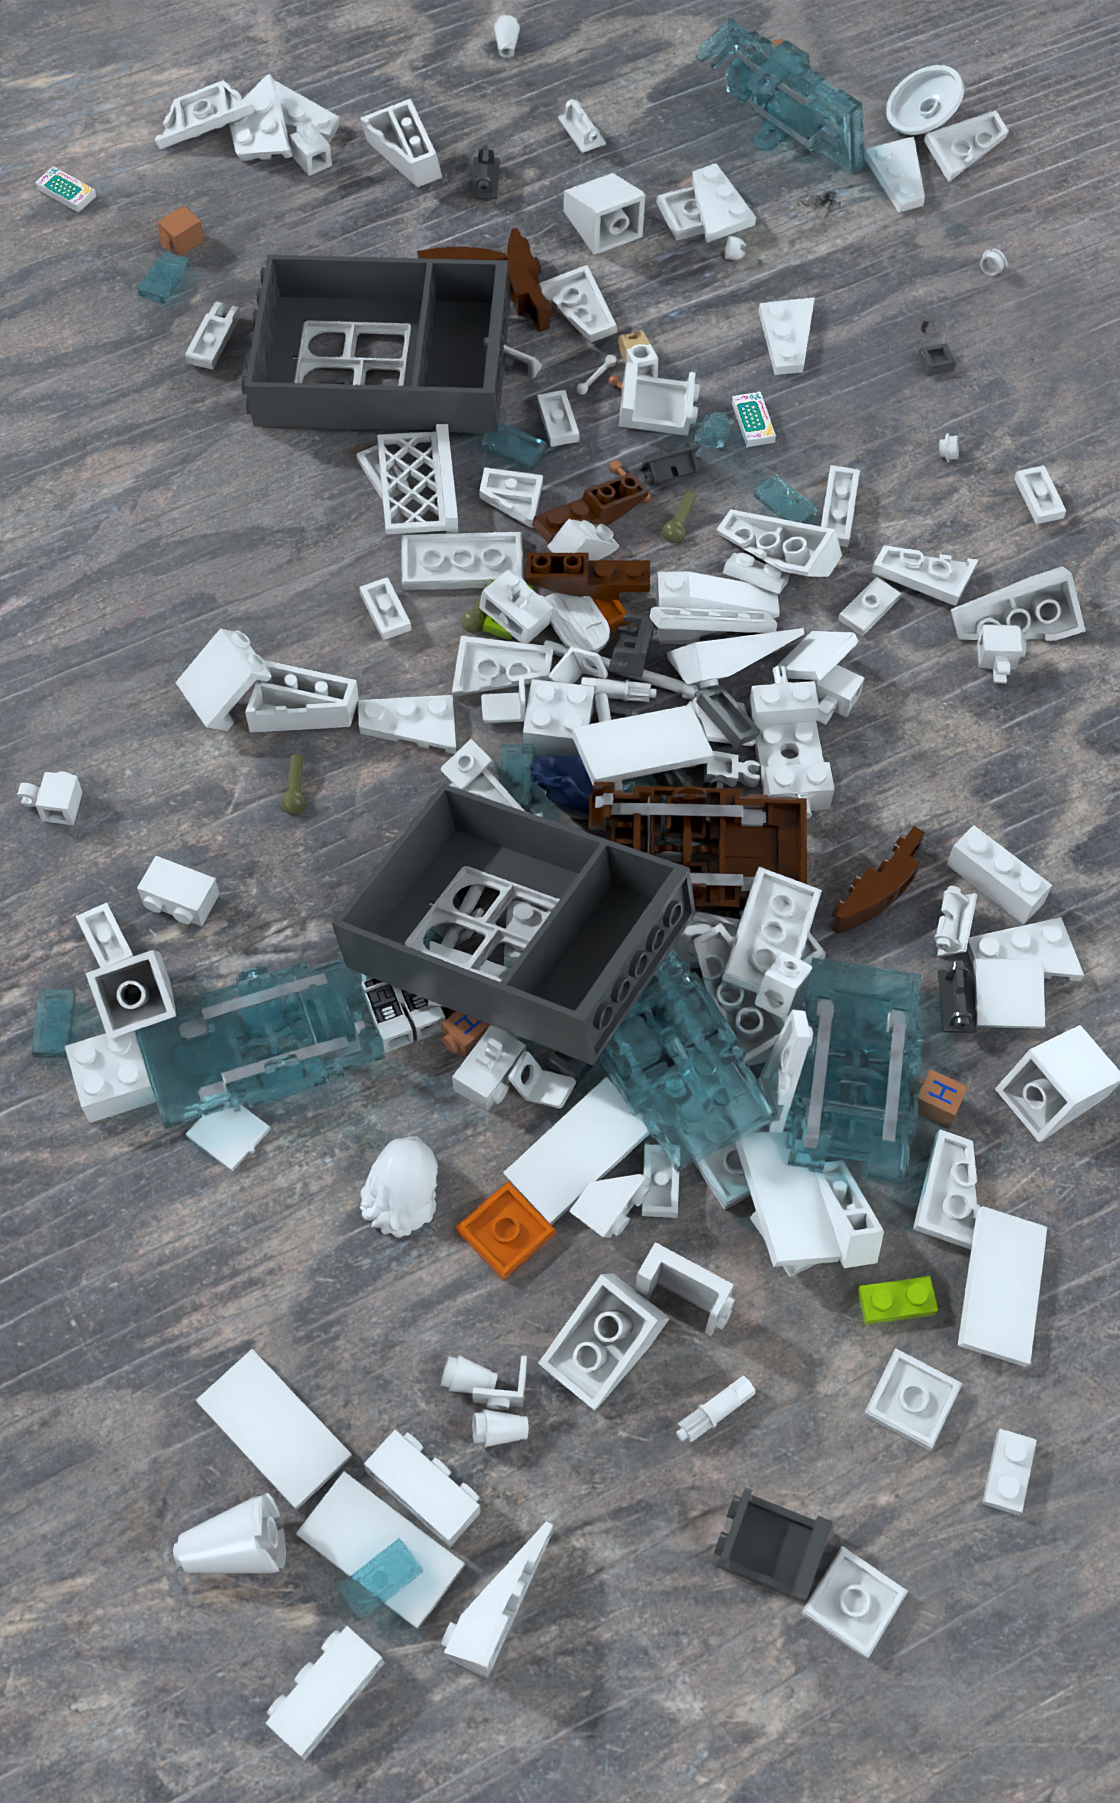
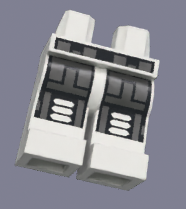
M361 973L363 997L385 1053L413 1043L412 1029L417 1041L442 1032V1022L445 1021V1015L440 1006L428 1005V1000Z

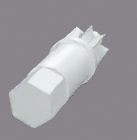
M582 677L581 685L595 687L594 696L604 693L607 694L608 698L624 700V702L629 700L648 703L649 698H656L657 689H652L651 683Z
M742 1376L704 1405L700 1404L697 1410L678 1423L681 1427L676 1432L678 1438L682 1442L687 1438L692 1442L710 1428L716 1427L719 1421L755 1395V1389L751 1382Z

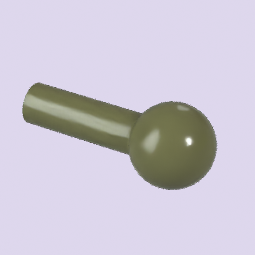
M689 490L685 492L674 519L664 525L662 535L666 541L678 543L685 538L686 528L684 524L697 497L694 492Z
M489 579L485 588L489 586L494 580ZM482 593L474 609L466 611L462 617L463 628L471 633L483 630V624L486 619L485 612L479 608Z
M296 754L290 757L288 791L282 795L280 800L282 810L290 815L299 814L306 807V798L301 793L303 756Z

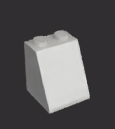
M611 173L564 191V213L594 255L643 237L645 194L617 175Z
M151 950L85 973L108 1040L176 1016L171 982L161 953Z
M1079 1025L1030 1049L995 1090L1037 1141L1041 1142L1108 1097L1120 1084V1071L1082 1026Z

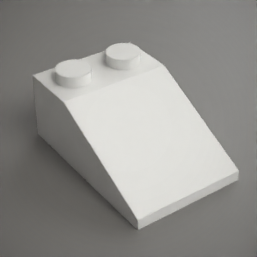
M614 1273L601 1274L538 1364L593 1410H596L649 1349L670 1318Z

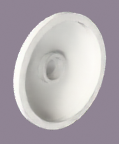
M933 65L919 69L903 79L893 90L887 102L886 115L891 126L899 133L917 135L930 132L943 125L956 112L963 98L964 84L959 73L948 66Z

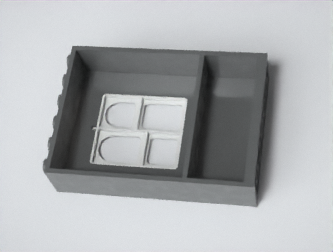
M267 255L266 266L261 267L260 272L262 288L257 289L258 310L253 311V325L255 329L250 331L249 334L251 352L250 354L247 353L245 357L247 375L242 376L241 380L242 394H247L246 411L247 414H251L255 427L436 431V424H448L449 432L498 433L506 355L504 353V345H507L511 304L508 261ZM321 333H343L346 335L343 355L341 357L315 356L309 351L308 344L314 336ZM360 334L403 335L405 337L403 355L400 359L356 358L357 337ZM485 337L488 338L487 346H484ZM319 368L352 369L355 371L353 385L302 383L308 372ZM369 370H397L400 372L399 386L365 385L366 373Z
M443 783L435 795L429 798L427 805L419 815L412 819L409 827L399 840L393 843L391 850L384 859L374 867L372 874L364 884L355 891L345 908L337 913L332 926L347 968L594 1065L695 915L690 868ZM479 884L498 890L500 894L483 917L475 918L458 911L454 907L453 899L460 889L468 885ZM515 898H520L552 910L533 938L523 936L495 924L509 903ZM452 923L483 934L485 939L469 961L459 963L428 950L423 944L426 932L438 924ZM500 943H507L523 949V952L504 978L501 979L481 971V966L494 948Z

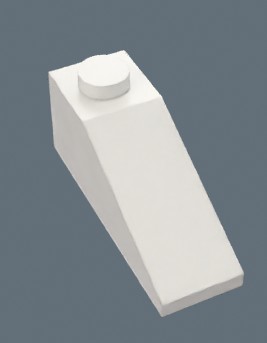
M843 1160L812 1164L842 1257L839 1259L842 1266L849 1268L877 1263L884 1230Z

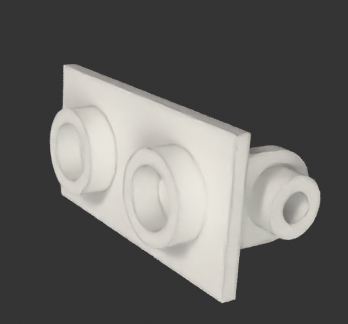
M573 99L567 101L566 112L564 115L558 116V119L580 151L584 153L606 145L598 128L588 118L581 108L579 101Z
M949 886L943 892L941 911L945 916L940 917L937 934L934 936V941L938 948V957L967 951L977 899L976 893L963 895L960 893L961 889L956 886Z

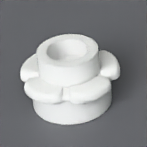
M988 249L982 255L980 267L986 275L996 276L1006 269L1007 260L1001 251Z
M949 433L946 434L945 439L939 442L940 457H945L947 463H950V460L959 459L958 436H950Z

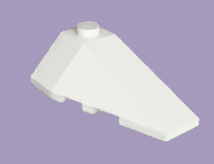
M730 509L717 528L718 535L784 572L808 577H829L842 557L835 529Z
M1064 567L1034 575L951 609L959 640H978L983 625L1020 626L1021 638L1026 640L1044 639L1056 641L1086 631L1072 573Z
M694 572L657 573L656 607L767 612L772 618L779 617L778 593L751 583ZM658 628L659 644H690L699 641L700 637L705 635L726 633V631Z
M804 629L696 642L666 652L667 659L687 685L699 683L700 689L718 686L719 679L733 675L804 635Z
M721 923L694 939L693 945L720 1040L738 1066L742 1068L767 1062L789 1016L781 1018L757 1006L755 1000L758 993L721 980L734 942ZM767 997L772 1004L780 1005L777 1000Z
M545 1522L461 1614L457 1625L450 1622L441 1642V1645L446 1647L444 1651L445 1659L488 1679L553 1533V1524Z

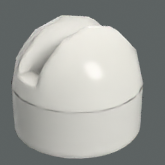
M733 236L728 237L725 259L739 260L743 258L745 252L740 249H745L746 244L742 239Z

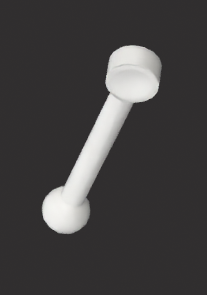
M614 355L606 356L605 363L585 383L577 386V392L581 395L586 394L588 387L608 367L616 365L617 358Z

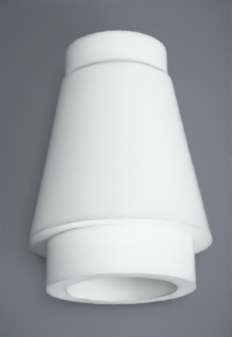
M509 15L499 17L494 25L499 55L504 58H510L514 55L520 30L517 20Z
M460 1355L457 1358L448 1356L441 1385L449 1387L448 1391L463 1393H473V1388L494 1389L498 1373L491 1372V1370Z
M483 1409L482 1413H474L472 1422L474 1444H482L485 1448L527 1439V1416Z

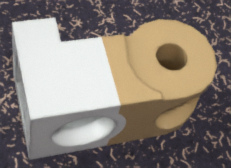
M640 330L631 334L619 335V349L625 364L626 362L638 363L637 375L658 378V357L645 333Z

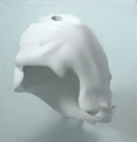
M418 1136L397 1138L389 1142L372 1165L366 1184L361 1190L362 1202L360 1209L363 1211L362 1217L365 1220L372 1221L371 1228H381V1233L384 1235L391 1233L396 1238L410 1235L412 1230H417L424 1223H429L436 1212L437 1204L434 1199L436 1196L438 1163L433 1150Z

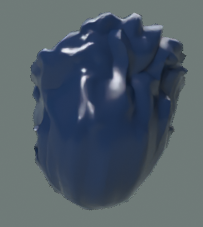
M542 754L539 758H534V763L530 766L532 783L546 790L547 798L562 812L572 818L589 820V796L592 794L593 784L581 756Z

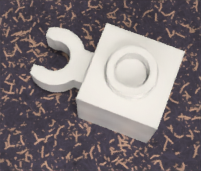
M313 118L310 119V127L304 128L299 124L297 132L290 135L293 158L308 176L332 166L330 144L321 135L320 126Z
M982 626L977 641L979 668H993V682L999 684L1007 683V675H1010V669H1016L1020 657H1025L1026 639L1021 638L1020 626Z
M836 665L821 681L814 680L819 702L817 721L826 725L833 712L847 717L861 694L864 677Z
M60 771L57 773L45 772L41 787L30 783H20L17 795L22 797V805L28 807L36 806L42 822L74 825L83 792L76 775Z

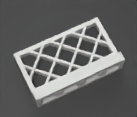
M436 424V431L377 435L386 535L445 531L446 534L458 533V514L448 424ZM431 442V447L424 454L414 447L418 443ZM397 444L401 449L393 455L384 449V445ZM408 452L418 458L410 466L400 460ZM423 463L434 469L426 477L416 471ZM394 464L404 471L397 478L387 473ZM410 475L420 482L413 489L402 483ZM426 486L436 492L429 500L418 494ZM396 488L406 494L399 502L389 496ZM412 499L422 505L415 513L404 507ZM430 510L439 517V521L426 522L420 517ZM398 512L409 518L405 523L391 524V518Z

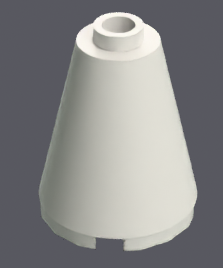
M268 1493L256 1495L181 1533L178 1537V1543H175L173 1547L177 1566H182L187 1573L273 1574L280 1571L279 1568H283L285 1565L286 1543L284 1529L277 1530L274 1518L280 1517L274 1499Z

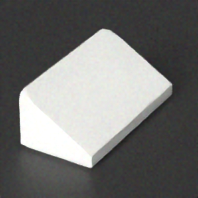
M485 337L484 346H487L488 338ZM504 345V353L506 354L504 367L528 378H535L542 368V364L536 358Z

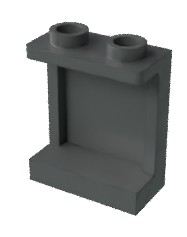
M745 1487L741 1497L734 1495L726 1516L733 1519L729 1533L721 1531L715 1547L714 1554L720 1556L717 1567L804 1602L809 1596L833 1521L821 1516L813 1520L751 1494V1489Z

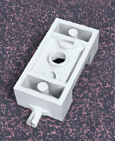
M776 666L772 670L775 683L752 686L748 705L750 719L761 730L755 739L757 762L760 763L759 774L763 795H768V797L807 798L808 819L812 816L811 811L830 809L835 790L830 762H824L816 722L819 702L815 681L788 682L786 667L781 666L779 670V666ZM790 749L795 751L798 756L788 759L781 754V751Z

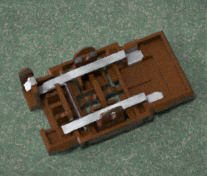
M594 782L592 794L589 796V830H606L607 840L653 856L654 853L667 851L681 853V862H671L690 868L695 909L725 910L726 907H732V910L739 911L741 905L747 902L759 867L807 884V798H780L758 794H748L747 797L741 796V789L693 786H633L632 793H623V790H614V782ZM661 795H671L666 797L664 803H661ZM706 797H710V805H706ZM661 815H663V840L666 842H681V845L665 844L654 846V838H661ZM706 816H710V840H718V848L706 845L691 846V842L701 843L704 841L706 836ZM704 852L718 855V861H710V874L706 873V864L704 862H690L691 853ZM706 885H709V902H705Z

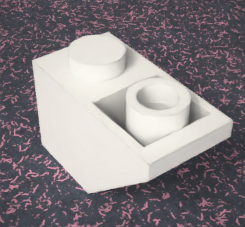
M568 519L547 547L552 553H589V560H600L619 548V544L612 538L613 532L603 524L595 525L586 520L581 522Z
M636 1174L590 1182L569 1212L602 1237L611 1238L613 1234L618 1236L630 1220L626 1215L633 1205L640 1206L648 1196L650 1189L647 1186L652 1179L646 1175Z

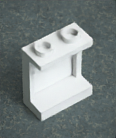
M626 362L622 384L619 427L688 436L690 424H696L698 407L693 406V401L697 402L700 388V384H695V372H689L688 380L685 382L637 375L638 363Z
M220 628L175 682L207 728L228 731L235 723L229 715V711L256 680L268 682L272 677L265 667V661L249 645V638L237 630L234 632Z
M656 1242L637 1273L635 1291L648 1300L658 1284L710 1313L705 1334L712 1336L716 1327L721 1330L725 1327L736 1300L731 1297L734 1284Z

